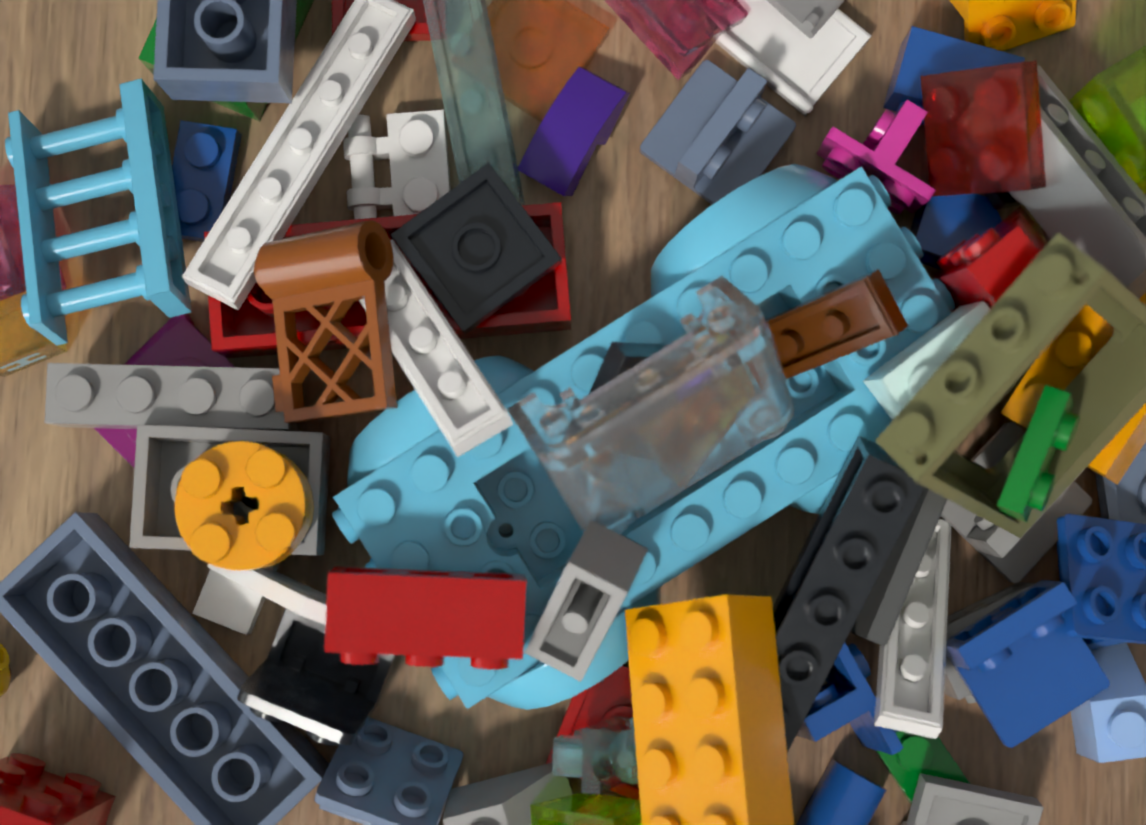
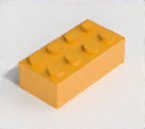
M721 595L625 609L642 825H794L772 596Z

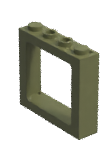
M1057 233L875 441L917 483L1021 538L1146 403V306L1104 267L1061 234ZM1087 304L1113 326L1114 333L1103 348L1064 389V391L1071 393L1074 404L1071 413L1080 415V421L1068 451L1056 449L1047 471L1056 475V481L1045 509L1039 511L1033 508L1028 521L1024 522L1003 514L997 503L1026 432L1005 456L991 468H984L955 449L1081 308Z

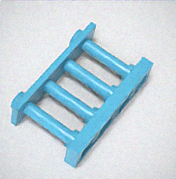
M142 78L119 84L122 108L116 110V116L42 134L20 110L8 113L10 137L5 139V150L8 160L14 168L26 294H23L21 297L22 313L31 328L38 331L56 346L68 343L65 322L66 314L143 296L147 301L151 300L169 318L192 312L189 287L182 278L186 265L164 106ZM122 138L127 143L129 159L123 160L122 167L50 185L48 157ZM130 190L133 194L135 211L130 212L129 219L56 237L54 208ZM134 242L140 246L142 265L136 267L135 273L62 291L59 261Z

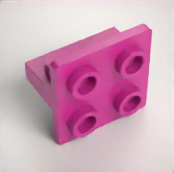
M909 100L905 101L896 114L886 108L863 144L837 128L831 127L816 152L818 156L825 159L822 168L840 180L862 166L868 177L870 175L876 176L886 188L891 199V206L888 207L889 211L900 215L903 209H906L910 213H914L929 202L936 190L898 167L895 163L928 112Z

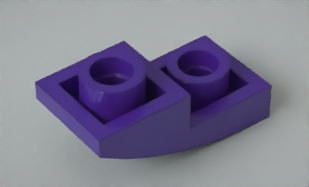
M578 67L543 118L517 170L562 196H573L596 146L606 145L630 92L583 67Z

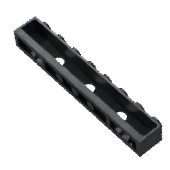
M858 436L773 605L787 753L925 488L917 483L879 444L861 436Z

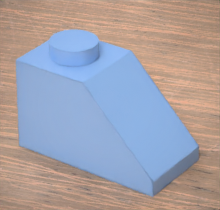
M1127 642L1090 650L1109 679L1110 685L1107 689L1070 711L1077 754L1098 763L1146 757V683Z

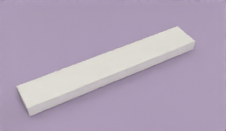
M354 0L292 99V103L285 110L182 275L187 285L237 310L240 309L256 283L254 264L259 248L266 242L283 239L415 23L416 17L413 9L394 0Z

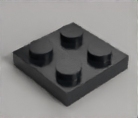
M489 162L391 234L394 241L465 335L562 263V258Z

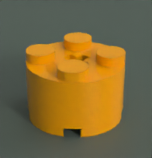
M237 441L224 443L201 454L185 467L175 497V517L178 529L195 556L213 566L234 571L266 568L285 560L304 539L314 515L313 493L305 474L284 454L253 442ZM243 491L247 497L258 498L259 509L249 512V523L247 524L244 516L235 515L233 509L234 503L241 501Z

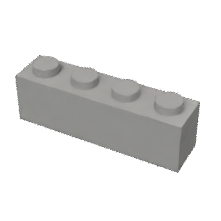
M1041 66L1003 70L960 121L972 137L975 149L982 157L993 164L1007 182L1011 196L1031 213L1043 229L1044 237L1048 243L1057 233L1061 234L1104 267L1139 299L1146 293L1145 194Z
M47 363L46 424L70 428L137 429V424L276 431H299L300 422L285 423L284 412L275 411L272 376L280 375L279 369Z

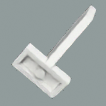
M280 562L266 568L243 571L227 570L208 564L207 567L210 568V571L192 614L249 635L253 631L263 603L267 598L300 616L326 625L327 595L277 572Z

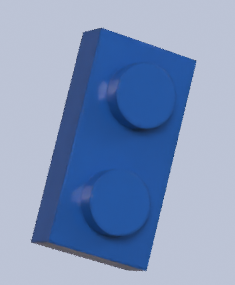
M180 120L172 171L182 239L204 242V232H209L229 202L242 136L237 129Z

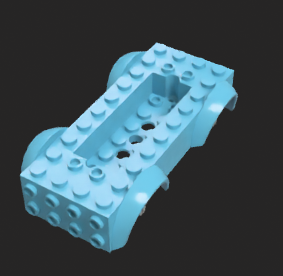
M799 164L779 167L760 175L708 207L668 242L657 256L651 268L652 298L535 371L515 360L499 355L474 360L508 411L513 425L461 456L457 457L415 390L398 400L397 408L383 411L355 438L349 452L348 488L333 497L340 508L332 512V515L338 527L351 544L360 539L371 556L370 562L365 564L366 568L525 574L526 600L523 660L509 659V667L506 669H479L470 666L469 657H444V665L433 667L431 671L441 690L449 700L459 696L465 707L469 709L484 698L489 697L514 708L530 710L548 707L572 698L596 685L629 660L625 609L661 604L662 585L788 505L804 512L820 514L858 436L878 444L875 440L892 422V419L863 380L952 313L951 311L955 309V303L945 285L937 278L931 280L919 260L923 257V251L918 240L908 228L904 226L899 228L888 210V207L891 206L890 196L876 176L870 175L868 177L861 166L837 181L835 178ZM879 269L909 326L893 337L760 390L732 337L752 325ZM611 342L707 346L720 359L708 386L715 387L721 392L724 398V409L718 418L711 421L700 420L694 415L672 461L624 462L625 467L621 478L612 484H602L592 477L590 462H577L565 448ZM590 520H593L648 548V551L619 611L580 682L527 655L524 651L570 557Z

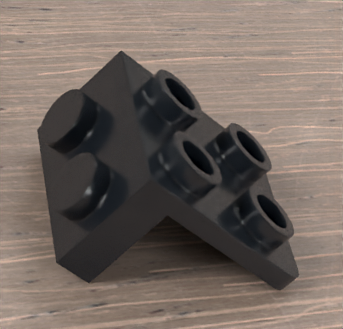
M285 608L267 659L241 685L237 699L242 704L249 706L251 712L259 718L272 722L285 721L307 730V734L319 743L331 746L339 744L351 745L377 707L397 655L380 654L379 663L360 665L340 662V653L324 652L326 625L300 616Z

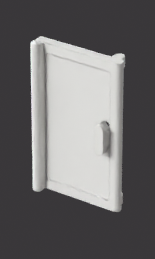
M675 0L676 11L747 69L749 67L767 80V86L804 116L813 110L816 102L872 37V35L839 8L815 36L809 38L767 0Z

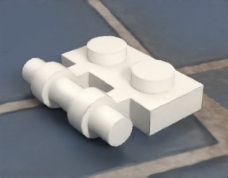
M444 110L386 114L387 137H372L370 117L367 115L357 116L348 131V138L343 140L344 158L350 160L352 188L347 190V206L349 210L354 211V219L377 218V210L393 209L394 216L419 214L451 190ZM390 159L392 187L377 188L374 181L373 160Z

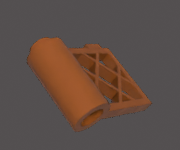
M374 220L266 242L259 248L254 264V275L259 287L273 301L280 375L272 376L275 411L284 412L285 423H298L397 408L384 281L388 279L392 272L393 249L387 232ZM365 299L367 324L359 337L356 338L340 322L353 301ZM332 306L329 312L324 307ZM308 310L321 322L307 347L297 338L295 312ZM333 334L350 349L336 373L318 358ZM361 361L372 369L375 397L362 399L347 385V382ZM310 370H312L327 384V387L315 406L304 407L302 383ZM339 396L344 400L343 402L335 403Z

